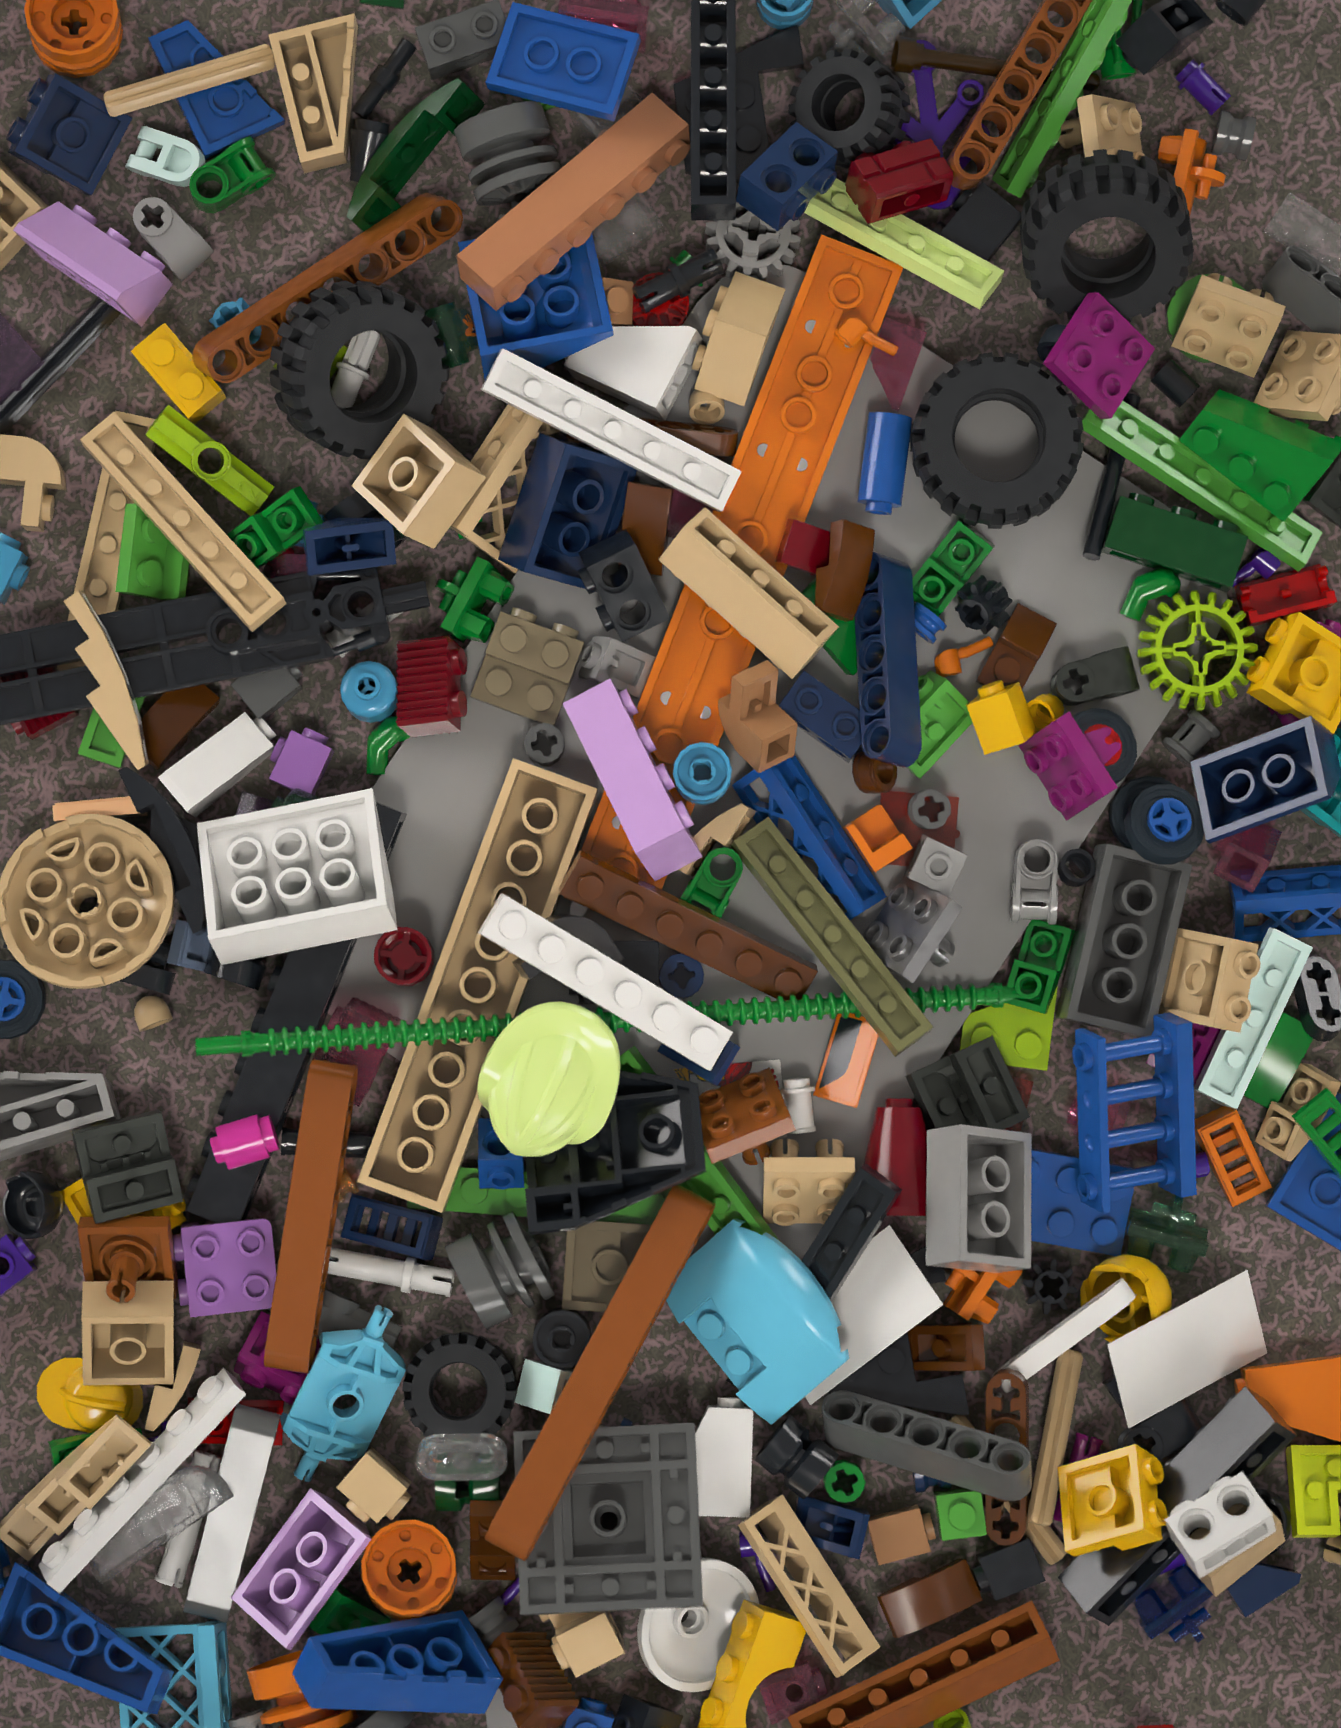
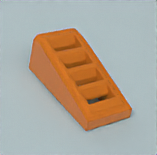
M1222 1106L1195 1119V1137L1202 1151H1205L1209 1165L1230 1206L1235 1207L1272 1188L1237 1109ZM1229 1124L1230 1129L1210 1137V1133ZM1237 1139L1239 1145L1218 1154L1216 1148ZM1245 1155L1246 1162L1226 1171L1224 1165ZM1253 1171L1256 1178L1235 1188L1233 1187L1231 1181Z

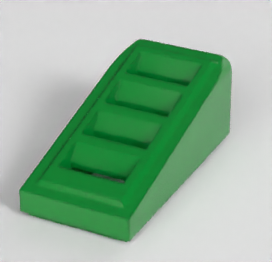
M1325 1088L1294 1113L1292 1118L1341 1180V1154L1337 1156L1334 1153L1341 1147V1129L1326 1142L1323 1139L1324 1136L1341 1123V1104L1330 1090ZM1330 1108L1333 1114L1314 1128L1311 1123Z

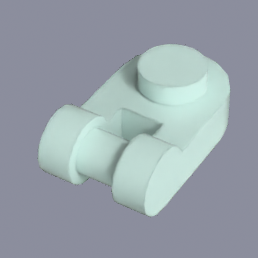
M142 126L137 136V139L140 141L135 155L130 154L125 167L145 177H152L175 186L187 187L189 186L192 173L197 168L206 164L201 150L190 141ZM162 148L157 162L152 161L156 149Z

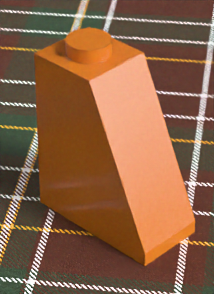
M1341 1354L1240 1368L1241 1378L1234 1379L1235 1394L1239 1393L1246 1386L1266 1399L1289 1427L1341 1442Z

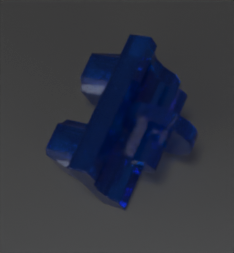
M1184 1564L1175 1568L1166 1576L1179 1594L1175 1599L1164 1605L1153 1588L1150 1587L1133 1601L1135 1609L1143 1621L1139 1625L1151 1640L1178 1620L1181 1623L1168 1632L1175 1643L1189 1633L1197 1643L1205 1639L1198 1627L1209 1620L1211 1615L1204 1606L1191 1616L1188 1613L1213 1596V1593L1188 1565Z

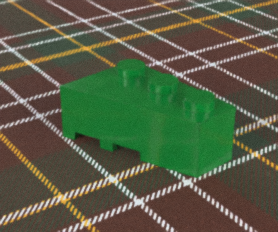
M1219 389L1184 432L1179 441L1284 522L1341 452V437L1337 435L1334 438L1328 437L1309 429L1310 425L1299 420H1296L1295 423L1270 414L1271 409Z

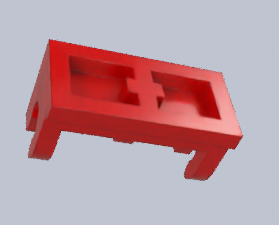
M1317 564L1302 568L1299 572L1293 570L1270 576L1267 579L1262 578L1235 585L1234 589L1240 611H1244L1246 617L1243 619L1244 627H1254L1273 622L1277 618L1282 619L1283 616L1301 612L1305 614L1334 605L1337 599L1335 591L1329 589L1327 583V567Z

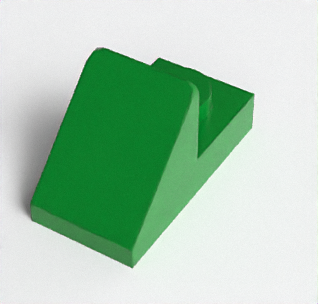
M339 1583L309 1627L316 1633L324 1635L390 1623L391 1619Z

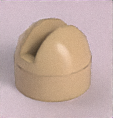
M698 390L692 392L689 400V415L693 421L708 425L714 424L723 418L725 414L724 399ZM707 403L706 407H701V404Z
M157 996L143 997L137 1002L134 1009L135 1021L140 1032L150 1030L173 1019L166 1002Z

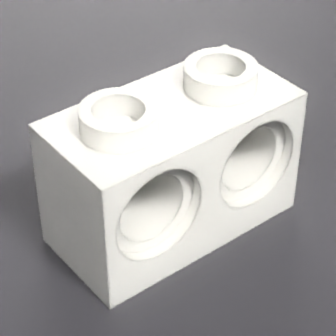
M1243 1472L1234 1477L1226 1476L1219 1479L1210 1487L1207 1494L1194 1502L1193 1500H1187L1180 1503L1172 1510L1170 1516L1165 1519L1171 1539L1199 1579L1276 1532L1271 1511ZM1235 1504H1244L1249 1507L1244 1514L1239 1516L1226 1513ZM1196 1528L1210 1530L1209 1534L1200 1540H1193L1188 1537L1189 1533Z

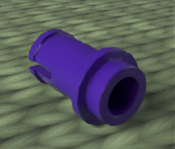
M1193 59L1175 79L1180 83L1178 88L1181 90L1184 87L1211 116L1231 95L1203 69L1205 66L1203 62L1199 65Z

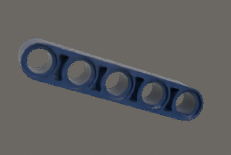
M873 552L864 594L854 616L861 745L865 755L872 759L899 767H909L918 759L922 747L912 572L907 563Z

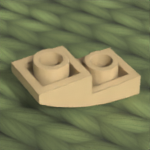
M1300 1063L1283 1103L1271 1101L1255 1142L1284 1160L1292 1161L1309 1141L1308 1137L1292 1118V1115L1325 1088L1329 1089L1336 1096L1341 1082L1311 1064ZM1328 1110L1311 1123L1314 1128L1321 1124Z

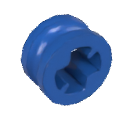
M916 602L914 604L915 632L927 642L934 644L937 640L935 633L939 630L944 631L947 625L928 608Z

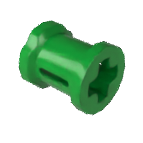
M845 1459L836 1460L823 1477L827 1493L837 1502H852L860 1497L864 1490L865 1480L862 1471L857 1464L848 1462ZM844 1469L847 1475L854 1473L856 1475V1478L851 1481L852 1489L845 1493L841 1487L834 1489L832 1487V1483L837 1481L836 1472Z

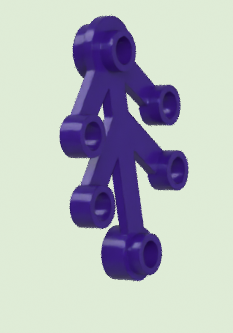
M916 40L917 43L924 44V49L936 50L930 42ZM922 66L920 70H912L911 74H909L915 80L920 123L910 116V123H903L901 130L906 132L905 136L913 142L931 138L940 151V157L942 158V146L967 113L980 105L983 100L984 89L976 80L969 79L962 82L958 88L956 100L938 121L932 73L936 68ZM972 87L978 91L979 97L974 101H967L962 96L963 90ZM982 124L983 131L990 136L988 128ZM896 139L893 144L896 146L901 141ZM969 157L959 158V164L964 170L971 161ZM951 185L947 201L927 207L934 210L949 208L958 199L960 189Z

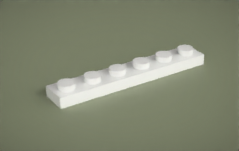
M503 348L500 349L481 388L482 391L718 512L723 511L742 472Z
M500 894L478 931L480 935L708 1071H711L733 1033L504 894Z
M224 1367L216 1376H211L202 1383L198 1389L197 1396L185 1409H180L171 1416L163 1433L154 1442H151V1446L92 1509L89 1510L87 1508L79 1514L72 1530L61 1541L54 1542L45 1551L42 1562L38 1566L46 1583L59 1594L246 1395L238 1380Z

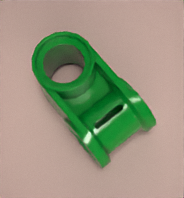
M245 137L235 142L223 151L222 154L197 168L192 173L189 188L194 204L201 211L206 213L222 211L242 197L256 192L276 176L274 169L271 167L267 168L254 148L256 142L253 137ZM243 160L246 161L252 172L248 169ZM207 181H216L222 185L220 194L213 198L201 196L198 190Z
M726 847L710 851L694 879L691 878L680 899L692 904V900H695L709 908L711 914L721 918L730 902L729 897L743 871L742 860L739 855ZM721 854L729 855L736 863L735 874L732 878L724 881L716 879L710 872L711 861L714 857Z

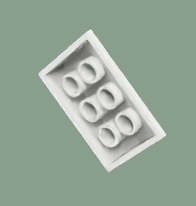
M372 788L197 823L208 939L221 965L398 930L393 890Z

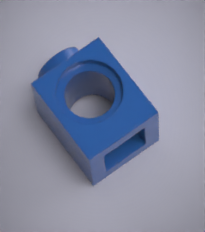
M478 1118L479 1189L524 1188V1156L512 1154L503 1145L492 1126L490 1118Z

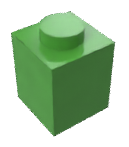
M967 1488L933 1492L938 1532L942 1541L987 1535L982 1493Z

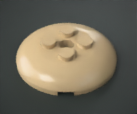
M79 814L65 817V821L54 824L43 831L41 828L24 840L10 857L0 878V929L11 954L31 974L56 986L71 989H89L106 986L129 976L152 957L163 942L171 924L174 912L175 891L172 874L165 857L157 845L143 831L122 819L112 816ZM86 898H98V907H94L86 913H79L80 904Z

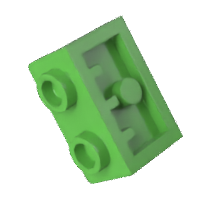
M126 504L115 592L153 600L184 598L188 583L189 562L136 504Z
M932 670L918 677L922 747L918 759L914 764L906 767L919 779L973 723L966 706L969 701L946 678Z

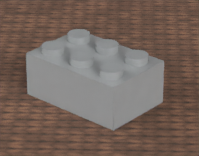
M963 1124L927 1130V1266L991 1273L1031 1269L1032 1133Z

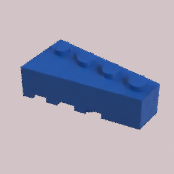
M15 1562L0 1599V1656L145 1713L158 1714L174 1671L63 1591L59 1594L46 1583L43 1576L29 1566Z
M463 1610L309 1637L292 1672L310 1707L317 1709L485 1714L503 1680Z

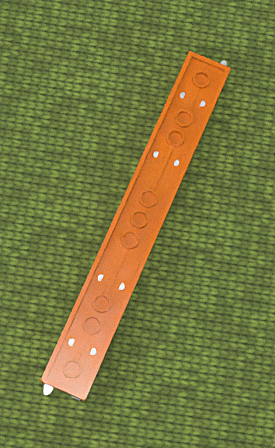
M822 234L731 466L742 472L723 511L713 510L712 513L783 577L788 566L775 561L788 519H796L805 523L873 349V346L866 343L863 339H860L853 348H850L834 334V331L844 319L858 318L866 324L868 330L878 336L903 272V267L882 255L879 257ZM686 584L683 587L637 705L639 713L633 715L637 728L645 726L657 750L650 753L656 766L663 763L672 780L674 762L679 753L687 746L704 742L718 747L724 732L719 716L718 699L731 693L732 676L749 668L756 650V646L740 635L738 630L714 609L710 608ZM676 788L669 790L675 803L682 800L691 817L695 804L683 799ZM604 790L581 851L662 890L667 876L657 881L653 880L636 855ZM572 901L570 915L583 917L588 908Z

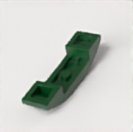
M458 78L445 84L421 101L395 126L374 153L354 190L346 217L364 232L401 208L402 206L394 200L397 194L446 133L449 132L455 136L454 130L456 127L476 116L485 106V103Z

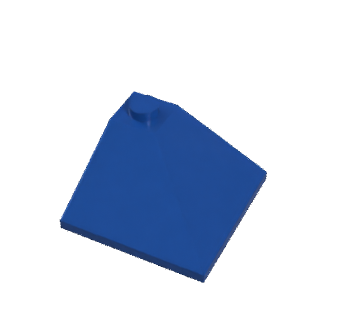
M592 233L583 245L576 248L572 247L560 257L559 262L552 271L545 275L540 274L528 284L524 293L516 301L505 303L497 311L466 284L485 380L502 348L540 368H544L614 335ZM475 239L458 242L459 251L461 252Z

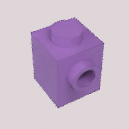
M306 727L302 734L291 730L287 739L280 736L270 757V761L276 764L269 779L280 786L313 800L334 754V750L326 746L329 738Z

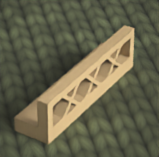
M782 1494L764 1502L751 1511L752 1515L738 1524V1526L837 1678L844 1675L881 1646ZM757 1523L763 1530L764 1534L766 1535L770 1543L764 1541L763 1537L755 1527ZM784 1565L786 1566V1568L788 1569V1571L790 1572L791 1576L795 1581H792L788 1578V1576L784 1572ZM809 1604L811 1605L819 1619H815L813 1617V1615L808 1609ZM834 1642L845 1658L843 1662L833 1648Z

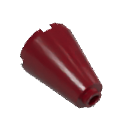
M887 1098L886 1107L876 1108L863 1165L868 1164L902 1189V1192L886 1216H926L927 1131L922 1108H912V1099Z

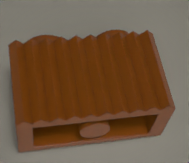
M501 1632L486 1649L503 1677L499 1689L503 1696L504 1706L507 1711L511 1712L518 1728H558L579 1705V1699H576L575 1692L571 1691L572 1684L568 1683V1677L564 1676L565 1670L560 1668L561 1666L550 1646V1640L546 1639L547 1632Z

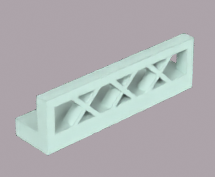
M1268 928L1257 952L1260 959V970L1252 978L1248 994V1000L1251 1004L1250 1016L1242 1023L1240 1033L1224 1029L1220 1030L1196 1081L1194 1090L1210 1097L1212 1101L1222 1106L1238 1108L1313 947L1275 928Z

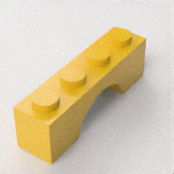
M743 1599L740 1610L733 1619L732 1632L724 1655L721 1656L717 1663L716 1677L711 1691L702 1705L701 1718L697 1728H747V1706L756 1687L770 1674L781 1669L794 1667L806 1634L798 1618L787 1612Z

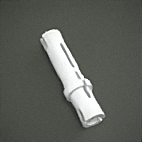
M331 1248L330 1260L332 1261H329L328 1274L401 1287V1292L410 1293L411 1289L445 1295V1297L451 1296L453 1289L451 1283H454L455 1270L452 1268L446 1269L416 1263V1258L407 1257L406 1261Z
M194 1450V1457L184 1488H179L177 1497L180 1498V1502L158 1573L155 1576L156 1581L168 1586H173L174 1584L177 1588L183 1587V1581L206 1507H210L212 1497L210 1494L222 1461V1457L209 1452H204L203 1454L201 1450Z

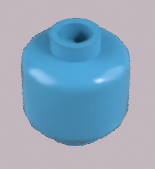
M374 661L359 662L349 668L342 678L340 685L341 699L350 714L358 720L369 723L383 721L392 715L397 708L396 703L398 700L396 695L398 691L396 686L398 683L390 669L383 664Z

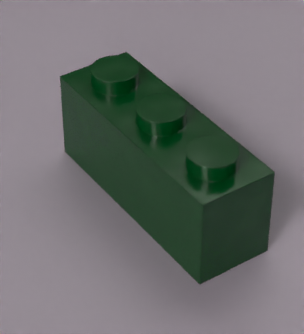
M1129 493L1128 498L1119 497L1107 529L1102 553L1155 570L1158 568L1170 569L1180 578L1224 592H1228L1233 587L1248 540V536L1239 534L1240 527L1222 520H1214L1213 525L1196 520L1197 513L1182 507L1172 506L1171 511L1155 507L1154 499L1137 493Z

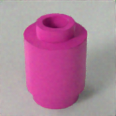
M258 1114L217 1126V1136L210 1138L217 1164L225 1162L229 1170L271 1157L270 1152L280 1150L279 1141L270 1115L259 1118Z

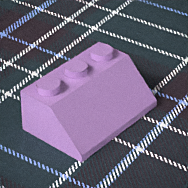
M58 201L16 225L13 231L40 258L141 327L173 285L162 273L166 267L162 262L146 251H143L138 256L128 248L132 243L116 230L109 228L104 233L94 225L98 220L78 205H75L73 210H70Z
M310 1488L234 1592L231 1599L286 1649L291 1650L371 1541L367 1526L338 1501Z

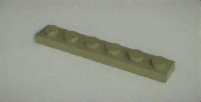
M769 817L733 841L731 848L739 855L742 862L895 1057L931 1032L932 1024Z

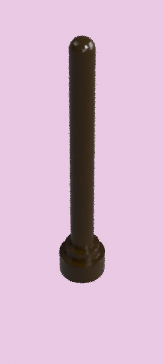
M897 36L892 50L891 69L894 72L911 74L912 70H920L923 66L997 77L1006 60L924 49V44L917 43L916 38ZM1052 67L1042 84H1046L1055 67ZM1091 73L1083 89L1096 90L1100 86V77L1096 73Z

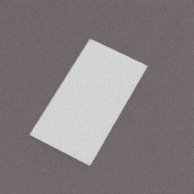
M890 1225L871 1239L832 1301V1305L841 1323V1326L836 1327L841 1352L848 1348L849 1360L805 1396L809 1404L812 1405L943 1305Z
M1248 1270L1107 1344L1128 1429L1267 1354Z

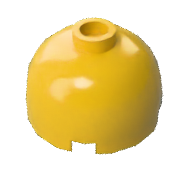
M1124 1254L1106 1259L1092 1269L1088 1278L1082 1283L1080 1288L1081 1306L1120 1278H1123L1137 1295L1124 1309L1099 1326L1108 1335L1104 1339L1110 1343L1172 1309V1289L1168 1279L1161 1269L1147 1258Z

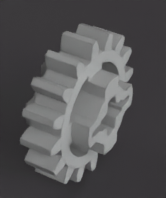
M736 202V214L747 211L746 208ZM748 211L739 218H735V220L706 222L705 234L712 237L706 240L705 248L707 250L711 247L714 251H717L718 258L713 260L712 264L721 262V264L725 263L728 265L726 271L727 278H731L735 271L748 276L757 275L759 280L766 282L768 271L771 270L773 274L780 277L784 269L782 262L790 265L794 262L796 254L791 249H798L801 237L794 235V233L799 231L800 221L789 220L779 231H776ZM749 230L757 231V241L748 239ZM728 246L733 247L740 257L735 255ZM773 253L770 257L757 261L764 254Z

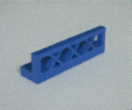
M795 754L793 757L761 773L754 769L732 785L743 804L756 811L753 816L756 824L767 817L771 819L777 828L779 818L789 821L794 829L793 841L786 840L802 860L803 855L813 858L818 866V881L828 893L837 895L847 910L844 914L849 920H852L887 897ZM759 777L770 792L769 803L760 801L750 786Z
M1341 865L1229 874L1228 886L1233 905V939L1246 942L1263 941L1269 927L1275 928L1293 938L1341 934V919L1331 915L1341 907ZM1307 909L1313 913L1305 922L1293 923L1287 919L1296 910ZM1263 913L1269 917L1260 926L1244 927L1245 914Z

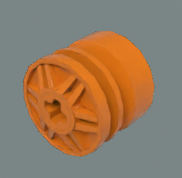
M26 0L24 11L33 49L42 63L55 73L73 78L92 76L108 67L119 53L123 30L117 0ZM73 22H81L82 27L79 28L78 34H70L69 30L73 28Z
M416 1519L395 1521L381 1528L371 1538L361 1560L362 1580L372 1604L386 1617L397 1621L440 1613L451 1600L457 1584L455 1554L447 1537L433 1525ZM407 1564L410 1568H415L417 1565L421 1567L418 1571L419 1581L413 1584L409 1579L404 1582L399 1580L403 1576L401 1570L403 1565Z
M303 1649L265 1661L246 1670L255 1700L276 1699L277 1706L260 1716L262 1724L282 1721L283 1725L276 1728H341L343 1725L358 1718L356 1710L317 1709L310 1707L292 1674Z

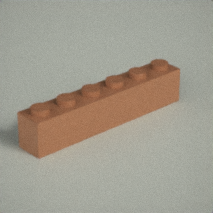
M654 93L648 95L457 254L460 279L495 311L499 310L507 302L516 301L524 293L527 285L540 274L545 275L552 271L559 262L560 257L572 247L576 248L583 245L597 226L605 220L615 218L628 200L638 192L643 193L654 184L659 174L670 165L676 166L686 157L690 149L689 124Z

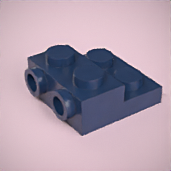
M56 73L48 75L46 81L38 78L27 96V101L33 104L25 120L17 117L6 136V140L12 143L8 153L44 174L56 177L85 195L92 196L132 117L127 114L115 117L110 116L103 100Z

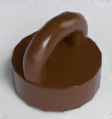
M863 751L858 752L852 764L854 782L863 793H887L896 783L897 766L866 756Z

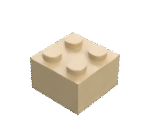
M403 414L351 486L403 535L434 549L486 479V476L435 429Z
M83 1281V1385L174 1384V1281H137L135 1296L132 1300L125 1303L124 1295L126 1290L122 1291L120 1303L108 1297L106 1287L109 1281Z

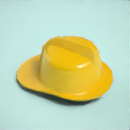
M65 1357L51 1363L42 1372L37 1384V1401L44 1414L53 1423L65 1428L93 1433L116 1414L132 1426L139 1418L143 1408V1391L140 1385H83L82 1358Z

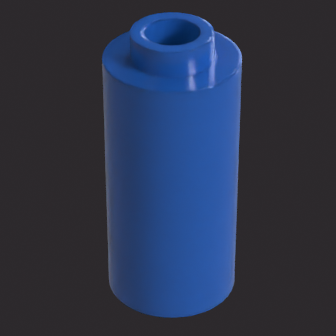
M889 412L868 413L857 502L866 505L865 512L891 515L892 508L902 507L912 418L909 416Z

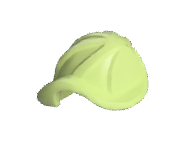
M561 1001L546 1002L533 1006L517 1016L504 1028L493 1043L481 1067L477 1092L481 1104L489 1112L492 1126L498 1138L512 1154L526 1157L548 1155L567 1144L586 1142L602 1129L613 1107L620 1079V1053L616 1038L608 1025L598 1015L582 1006Z

